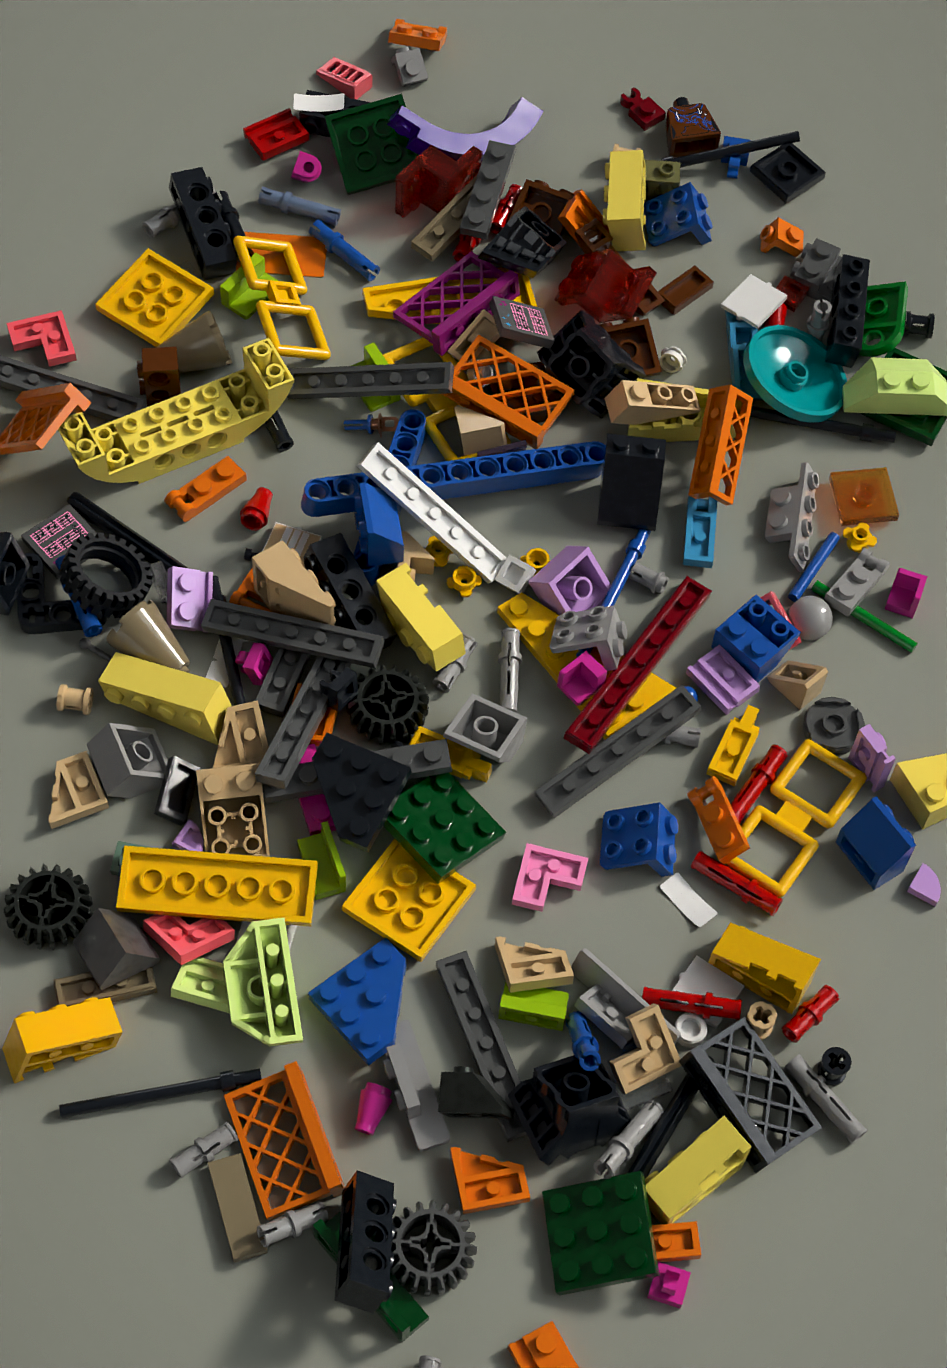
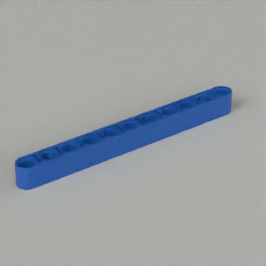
M599 441L406 466V468L443 500L597 478L602 474L606 445ZM363 472L312 479L304 487L301 509L306 515L311 517L356 512L354 496L359 495V483L365 482L376 488H381Z

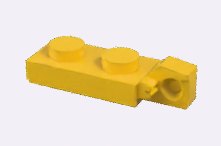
M748 705L742 719L734 717L733 720H730L710 762L706 775L715 776L718 780L735 787L759 735L760 727L755 726L754 723L760 709Z
M418 726V730L415 731L409 745L446 738L439 733ZM447 739L452 772L449 773L461 779L463 777L470 780L472 777L487 782L492 773V764L481 760V755Z

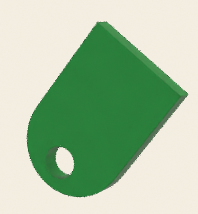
M906 281L867 287L863 342L859 355L866 357L880 356L894 349L901 341L904 334L908 297ZM880 339L877 344L868 345L870 341Z

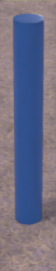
M830 532L788 594V598L791 601L796 602L801 598L840 540V536L837 533Z

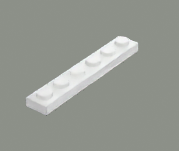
M379 442L375 443L357 467L467 566L471 567L476 574L480 575L488 584L492 583L507 558Z

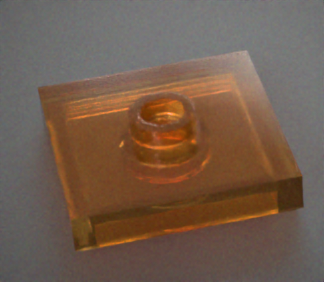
M887 467L830 473L829 481L841 526L857 525L861 522L898 521L899 511Z

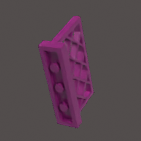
M471 251L394 310L393 318L431 342L433 350L440 356H443L483 309L493 316L489 305L493 296L514 300L520 295L518 274L512 270L505 273L491 263L478 259V255ZM471 263L480 268L478 271H464ZM483 278H497L492 284H483ZM464 279H480V284L464 285ZM449 280H460V286H444V284ZM464 293H479L473 299H464ZM460 294V300H444V295ZM430 295H441V301L425 302V299ZM460 308L453 314L444 315V309ZM441 309V315L425 316V310ZM421 310V316L408 317L405 315L409 311ZM440 323L432 331L424 327V324Z

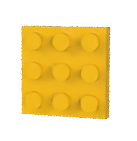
M148 248L98 300L95 306L96 310L157 347L189 323L212 298L214 288Z
M394 839L344 902L342 911L381 937H386L393 945L419 962H422L475 892L476 884L457 872L437 884L402 845Z

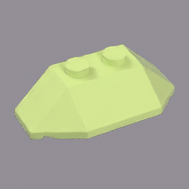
M871 357L842 388L844 412L947 416V380L927 359Z
M285 917L252 921L247 927L246 932L223 960L231 1025L269 1047L303 1042Z

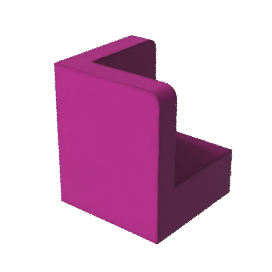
M899 568L891 587L885 610L913 619L928 576Z
M585 651L560 670L557 687L575 705L579 706L599 690L606 681L607 670Z

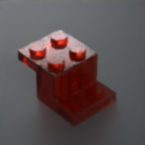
M430 145L396 176L395 213L404 218L411 211H415L422 203L438 214L478 174L481 166L482 151L473 146L455 161Z
M611 249L579 255L573 260L571 264L572 269L568 276L559 284V291L554 300L561 306L577 303L599 323L629 319L634 315L657 272L650 266L633 269Z

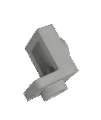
M410 46L396 50V54L391 58V63L396 65L401 86L404 87L427 81L428 75L420 48L411 49Z

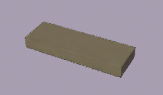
M152 967L103 990H100L90 972L53 980L57 1005H76L92 997L98 999L110 997L112 1002L157 993Z
M241 1153L208 1162L234 1263L268 1253L267 1247H263L260 1242L264 1239V1236L258 1238L257 1226L260 1225Z

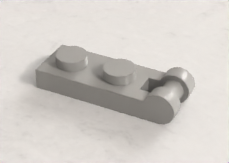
M867 548L861 551L857 559L824 597V601L847 617L882 578L890 565V562L885 559L879 560L872 555L873 552ZM865 565L868 566L869 568L873 569V571L871 572L870 570L866 569L864 566H865Z

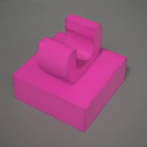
M253 643L250 652L239 651L235 663L243 664L240 671L247 674L253 685L262 686L272 664L273 657L265 644Z
M658 1262L660 1276L653 1277L647 1298L681 1309L691 1272Z

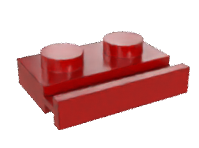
M290 108L243 128L244 137L249 139L250 145L263 161L309 141V132L298 118L292 115Z

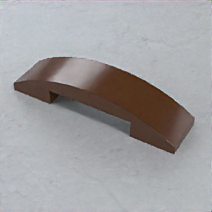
M597 218L575 232L577 241L592 267L611 291L628 307L638 314L645 316L665 302L664 298L649 280L643 283L611 245L613 237Z

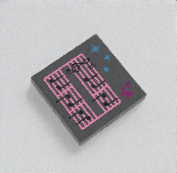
M496 296L492 297L489 305L500 337L551 349L555 340L543 308Z
M68 504L23 533L21 537L28 548L40 556L43 564L58 580L61 575H59V569L55 561L60 556L66 555L68 549L78 537H85L88 533H93L95 536L97 533ZM88 559L81 560L80 564H82Z

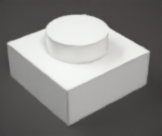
M509 554L494 580L511 591L520 594L525 591L529 584L528 581L534 576L536 569Z

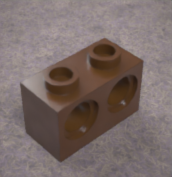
M177 346L142 348V360H137V373L140 395H146L147 406L181 394Z

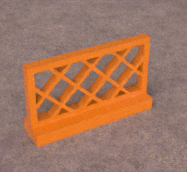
M478 334L454 367L452 393L442 395L465 408L504 422L505 431L532 448L538 449L543 443L544 435L570 401L575 390ZM482 346L491 352L492 358L476 361L474 353ZM510 362L515 366L516 372L500 375L498 363ZM494 365L496 376L480 378L478 367ZM474 368L475 380L464 381L457 377L462 370ZM534 376L538 378L540 386L524 389L521 377ZM517 378L520 390L504 392L502 381ZM498 382L499 394L488 395L483 392L482 385ZM557 389L564 393L560 401L548 403L545 391ZM541 392L544 404L528 406L526 395ZM522 396L523 408L512 409L507 406L506 399ZM546 410L548 418L541 426L531 420L530 413Z
M71 383L22 391L15 399L22 408L0 434V455L42 450L70 414L85 412L91 402Z
M297 1061L285 1065V1070L224 1094L268 1221L284 1215L287 1211H294L330 1195L337 1197L342 1194V1190L345 1187L304 1073ZM282 1081L284 1082L286 1093L281 1103L266 1098L270 1086ZM245 1096L257 1100L249 1116L239 1113L234 1101ZM289 1099H290V1102H291V1104H292L293 1109L290 1108V1107H288V1106H286L287 1103H288V1101H289ZM263 1102L278 1108L270 1125L255 1119ZM284 1111L295 1115L297 1118L292 1134L276 1128ZM240 1119L247 1121L244 1128ZM252 1124L268 1130L260 1147L249 1143L247 1140V1134ZM300 1129L304 1139L297 1137ZM273 1133L289 1139L281 1156L266 1150ZM294 1142L307 1146L308 1154L303 1165L287 1159ZM251 1149L257 1152L255 1158L253 1157ZM263 1154L278 1160L271 1178L258 1172L257 1167ZM311 1160L315 1170L308 1168ZM284 1163L300 1170L292 1187L276 1181ZM305 1173L318 1177L322 1188L310 1194L298 1190ZM262 1180L268 1183L266 1189H264ZM274 1186L290 1192L283 1205L271 1209L268 1198ZM295 1195L300 1196V1198L293 1200Z

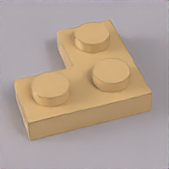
M654 1003L625 1017L637 1048L609 1062L619 1089L624 1094L681 1066L679 1054L660 1007Z

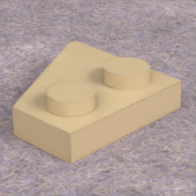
M258 700L227 707L213 768L261 763L269 746Z
M87 750L57 761L56 779L52 790L51 814H49L48 818L51 829L109 808L108 801Z
M495 937L494 946L510 993L573 984L574 974L566 951L555 948H542L537 944L525 942L524 947L505 943V937Z

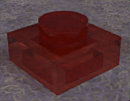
M785 275L776 289L787 295L784 304L787 306V309L795 312L807 296L809 287Z

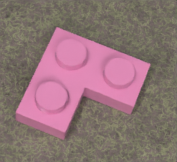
M527 843L512 898V905L543 912L549 884L581 891L588 858Z

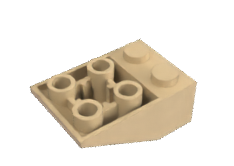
M282 540L252 557L254 590L270 611L329 625L336 623L334 616L336 604L332 595L328 591L323 592L317 577L312 570L305 569L298 552L294 548L290 549Z
M260 763L196 770L205 852L270 857L262 783L256 782L255 772Z

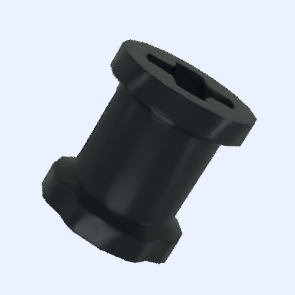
M906 311L903 336L917 334L926 335V338L931 339L935 315L932 313L928 316L911 314V311ZM913 324H924V326H918Z
M840 1047L827 1049L817 1066V1075H822L826 1079V1085H840L851 1068V1056Z

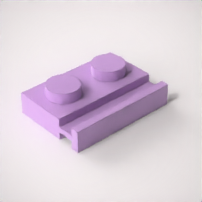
M175 566L168 569L166 623L169 628L188 631L197 630L208 633L203 630L201 624L210 599H212L213 572H200V570Z
M720 644L697 660L696 664L690 665L686 671L689 678L725 715H728L733 708L739 707L754 696L760 689V685Z
M868 724L859 729L848 759L854 767L866 774V782L870 780L873 784L871 789L873 792H876L885 786L896 758L894 755L890 757L887 755L888 747L886 746L885 739Z

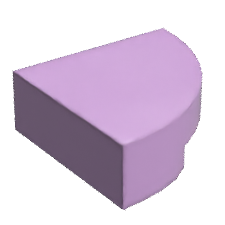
M190 819L187 821L172 842L173 849L204 852L203 836L196 823Z
M922 863L907 892L936 907L941 894L938 877L930 867Z

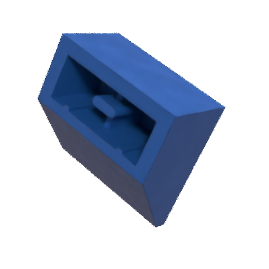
M365 482L359 483V495L354 496L356 510L354 517L356 530H359L360 554L366 555L368 566L404 562V544L396 501L379 488Z
M756 594L715 629L711 648L714 649L720 644L759 683L778 665L801 632Z
M877 796L871 799L840 829L836 839V844L873 890L904 872L916 846L912 834L906 828L901 827L894 818L890 807L882 804Z

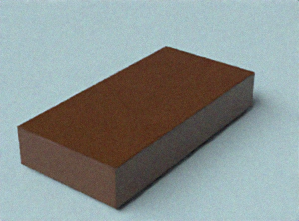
M694 265L658 291L665 300L661 305L671 314L675 315L712 289L714 281Z

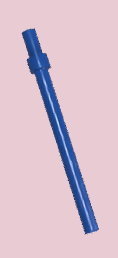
M639 529L635 539L630 540L625 550L626 556L601 606L615 605L632 571V567L638 559H641L646 549L645 543L651 533L650 530ZM593 647L579 649L576 656L579 657L585 651L590 654Z

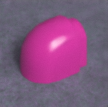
M300 151L291 178L305 183L315 181L321 174V162L315 156Z

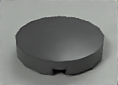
M826 697L817 700L806 711L803 731L806 739L814 741L835 755H840L851 751L858 731L865 726L862 713L858 708L856 710L851 706L849 701L837 697Z

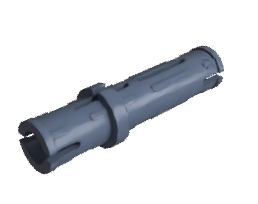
M266 187L261 189L262 192H260L258 199L259 204L281 209V212L285 214L291 212L311 219L321 220L333 226L338 225L341 216V209L302 199L293 196V193L288 191L282 193Z

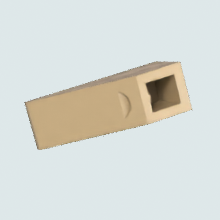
M622 380L605 397L611 423L637 425L699 413L701 411L694 386Z

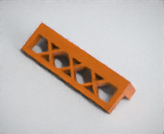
M731 384L709 389L688 493L694 499L712 497L726 506L733 505L753 402L751 396ZM736 399L742 402L740 414H738L735 407ZM732 424L736 432L734 441L732 440L730 434V428ZM727 451L731 459L730 467H727L725 462ZM721 478H723L726 486L724 493L718 491Z

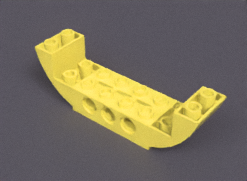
M266 338L243 347V370L93 429L90 428L82 412L75 413L66 418L58 431L78 468L86 475L109 483L137 481L140 484L244 442L245 437L263 425L282 405L293 386L294 378L271 340Z

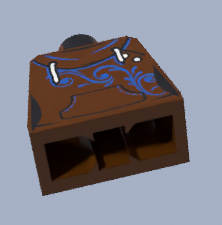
M677 98L673 102V107L668 109L665 128L668 156H673L674 158L717 149L719 147L721 131L706 105L702 103L689 104L687 98Z

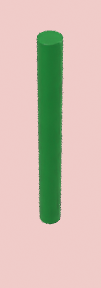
M818 580L811 588L813 592L823 598L831 589ZM857 606L850 614L910 653L918 645L917 642L860 606Z

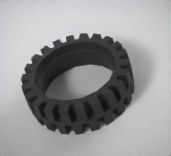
M97 532L95 536L93 533H88L85 537H78L68 549L59 569V575H61L60 582L65 584L64 591L66 594L73 593L70 599L74 603L79 600L82 602L80 605L82 609L86 610L89 606L92 608L91 613L94 615H98L101 611L105 618H110L112 614L114 618H121L122 615H125L137 604L144 601L152 585L151 579L153 575L152 571H149L150 565L148 562H143L145 556L141 552L135 554L137 548L132 544L129 547L125 546L126 540L120 538L119 542L115 541V535L109 534L105 538L104 533ZM84 559H100L111 563L126 575L132 590L128 592H113L103 589L92 582L83 572L80 561Z

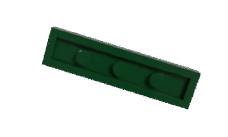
M341 1211L326 1223L319 1219L313 1224L314 1238L336 1264ZM390 1274V1280L393 1282L391 1295L386 1302L383 1301L376 1312L398 1339L403 1342L429 1320V1316L405 1287L399 1284V1280Z

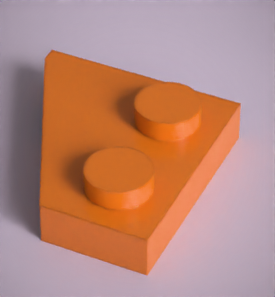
M458 1147L450 1148V1156L463 1214L530 1202V1193L522 1164L510 1161L501 1162L495 1157L484 1154L478 1156L466 1153Z

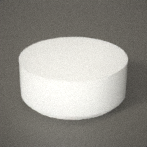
M682 1014L674 1025L681 1033L677 1042L684 1047L694 1048L704 1041L707 1034V1024L698 1014Z

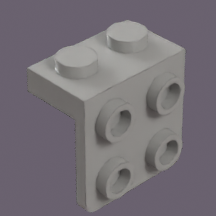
M615 605L607 607L596 606L590 610L578 612L567 611L557 617L549 647L552 653L597 647L604 668L607 671L616 670L619 659L624 653L623 640L627 639L626 624L624 621H620Z

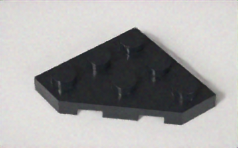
M326 733L312 760L339 840L369 853L412 774L411 767Z

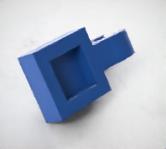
M724 136L723 147L749 142L750 140ZM749 153L721 159L722 163H728L727 177L737 179L740 165L747 166Z

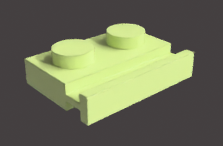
M198 957L183 964L172 985L171 997L230 1014L223 963Z

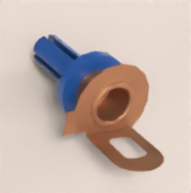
M379 413L378 418H373L372 414H368L367 419L345 420L344 424L362 425L344 426V429H367L369 434H373L374 430H379L380 438H382V432L396 431L399 420L397 417H382L381 413ZM394 420V427H386L385 421Z

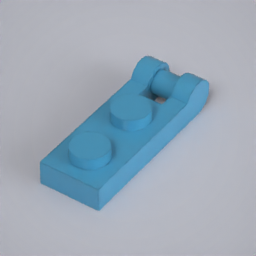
M688 495L683 565L712 568L718 501L712 497H708V499H694Z

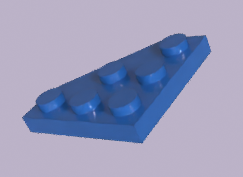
M386 937L308 992L309 1000L368 1066L387 1053L386 1047L395 1045L397 1020L402 1000L403 979L407 966L406 958Z

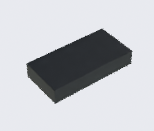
M176 756L168 759L154 812L155 815L180 826L187 823L197 783L196 770H200V767Z

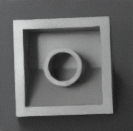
M472 693L444 732L443 737L497 762H510L523 743L527 717Z
M108 723L86 744L107 796L133 798L161 787L168 759L155 729Z

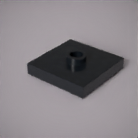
M793 143L778 147L753 163L750 167V172L785 203L793 200L823 180L826 174L822 168Z

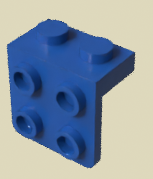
M691 182L644 203L648 240L652 246H658L690 231L702 245L712 241L710 229L713 226L710 217L706 214V208H708L707 199L703 193H698Z
M660 802L605 812L602 825L600 866L605 870L648 864L661 877L673 875V864L677 859L675 834L678 833V822L676 817Z

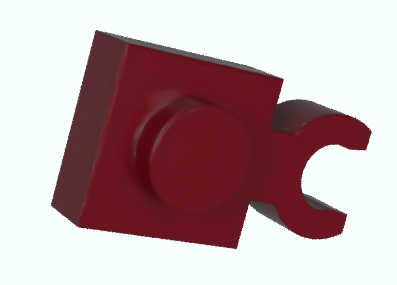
M634 87L631 89L630 96L632 98L627 97L624 93L621 94V105L629 109L628 116L644 131L665 120L666 112L650 97L643 100L638 89Z

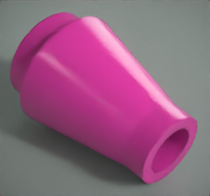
M367 1082L365 1089H361L355 1130L367 1135H374L376 1127L393 1101L390 1099L392 1094L390 1089Z

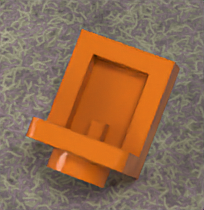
M778 217L762 229L760 234V250L767 253L776 246L797 257L803 252L804 231Z

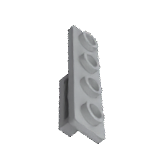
M808 462L801 463L798 485L771 489L765 538L768 543L791 540L789 559L798 572L805 571L806 561L810 558L808 545L809 538L813 534L812 515L816 511L815 492L819 487L818 474L812 470Z
M584 948L578 953L571 968L574 976L588 987L589 990L577 999L574 1006L623 1049L634 1041L625 1017L649 1006V1004L588 949ZM664 1018L675 1045L681 1033Z
M403 1020L397 1022L395 1045L386 1047L387 1053L385 1054L387 1059L383 1060V1065L388 1080L393 1078L395 1080L398 1090L393 1091L397 1107L399 1111L405 1109L418 1150L422 1152L449 1143L450 1135L443 1115L438 1112L439 1103L410 1021Z

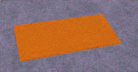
M244 232L246 237L291 243L302 275L324 277L327 250L325 245L315 237ZM252 249L254 253H258L265 258L266 273L291 275L283 252ZM237 262L236 271L241 267L240 262Z

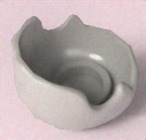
M801 597L791 605L788 611L791 623L801 632L799 637L804 640H817L826 635L831 628L833 620L830 606L819 597Z

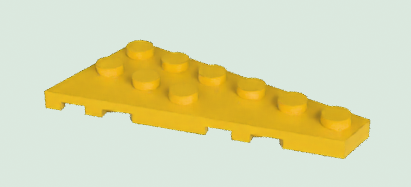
M503 267L498 268L505 273L509 271L508 269H505ZM517 273L520 295L512 301L537 307L529 277ZM437 277L362 288L368 317L395 319L393 318V311ZM483 278V284H492L497 278ZM464 279V285L480 284V279ZM449 280L444 286H460V280ZM464 293V299H473L479 293ZM460 294L444 295V300H460ZM430 295L425 299V302L441 301V295ZM460 308L444 309V315L453 314ZM441 309L425 310V316L441 315ZM421 310L409 311L405 315L408 317L421 316Z
M521 592L498 606L497 613L510 628L520 630V640L558 683L560 670L577 658L578 650L561 653L551 652L549 646L556 619L559 615ZM593 647L590 655L604 667L598 648ZM624 655L620 657L619 663L623 659ZM613 670L607 671L606 679L613 672ZM651 673L603 738L605 740L674 691L676 687ZM594 695L577 706L580 711L585 708Z

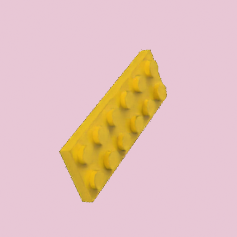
M124 846L116 909L120 912L247 922L285 917L286 925L311 927L318 861Z

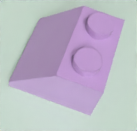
M567 545L528 581L541 604L558 615L567 611L578 612L601 606L611 586L587 546Z

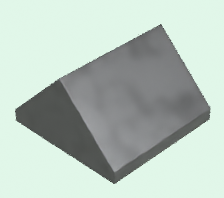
M97 908L78 936L73 940L76 950L100 990L106 989L161 962L158 954L131 913Z

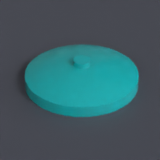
M773 325L759 330L748 342L743 355L746 375L759 396L775 410L799 421L822 422L833 417L843 406L842 388L847 382L845 372L842 366L825 362L826 346L818 339L794 327Z

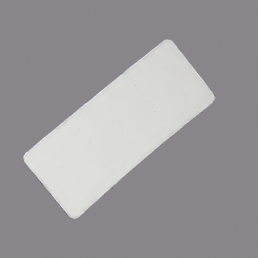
M344 93L321 96L294 94L293 109L310 112L344 109Z
M232 637L234 651L237 657L239 651L241 650L243 640ZM219 639L213 656L216 661L211 662L205 678L221 682L223 687H227L229 680Z
M675 873L660 885V888L668 898L698 927H702L718 914L690 887L679 873Z

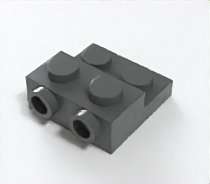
M818 238L815 239L813 244L807 243L801 255L803 261L801 263L796 261L790 272V277H793L791 289L812 299L820 300V302L824 299L831 303L833 277L841 260V256H839L841 248Z

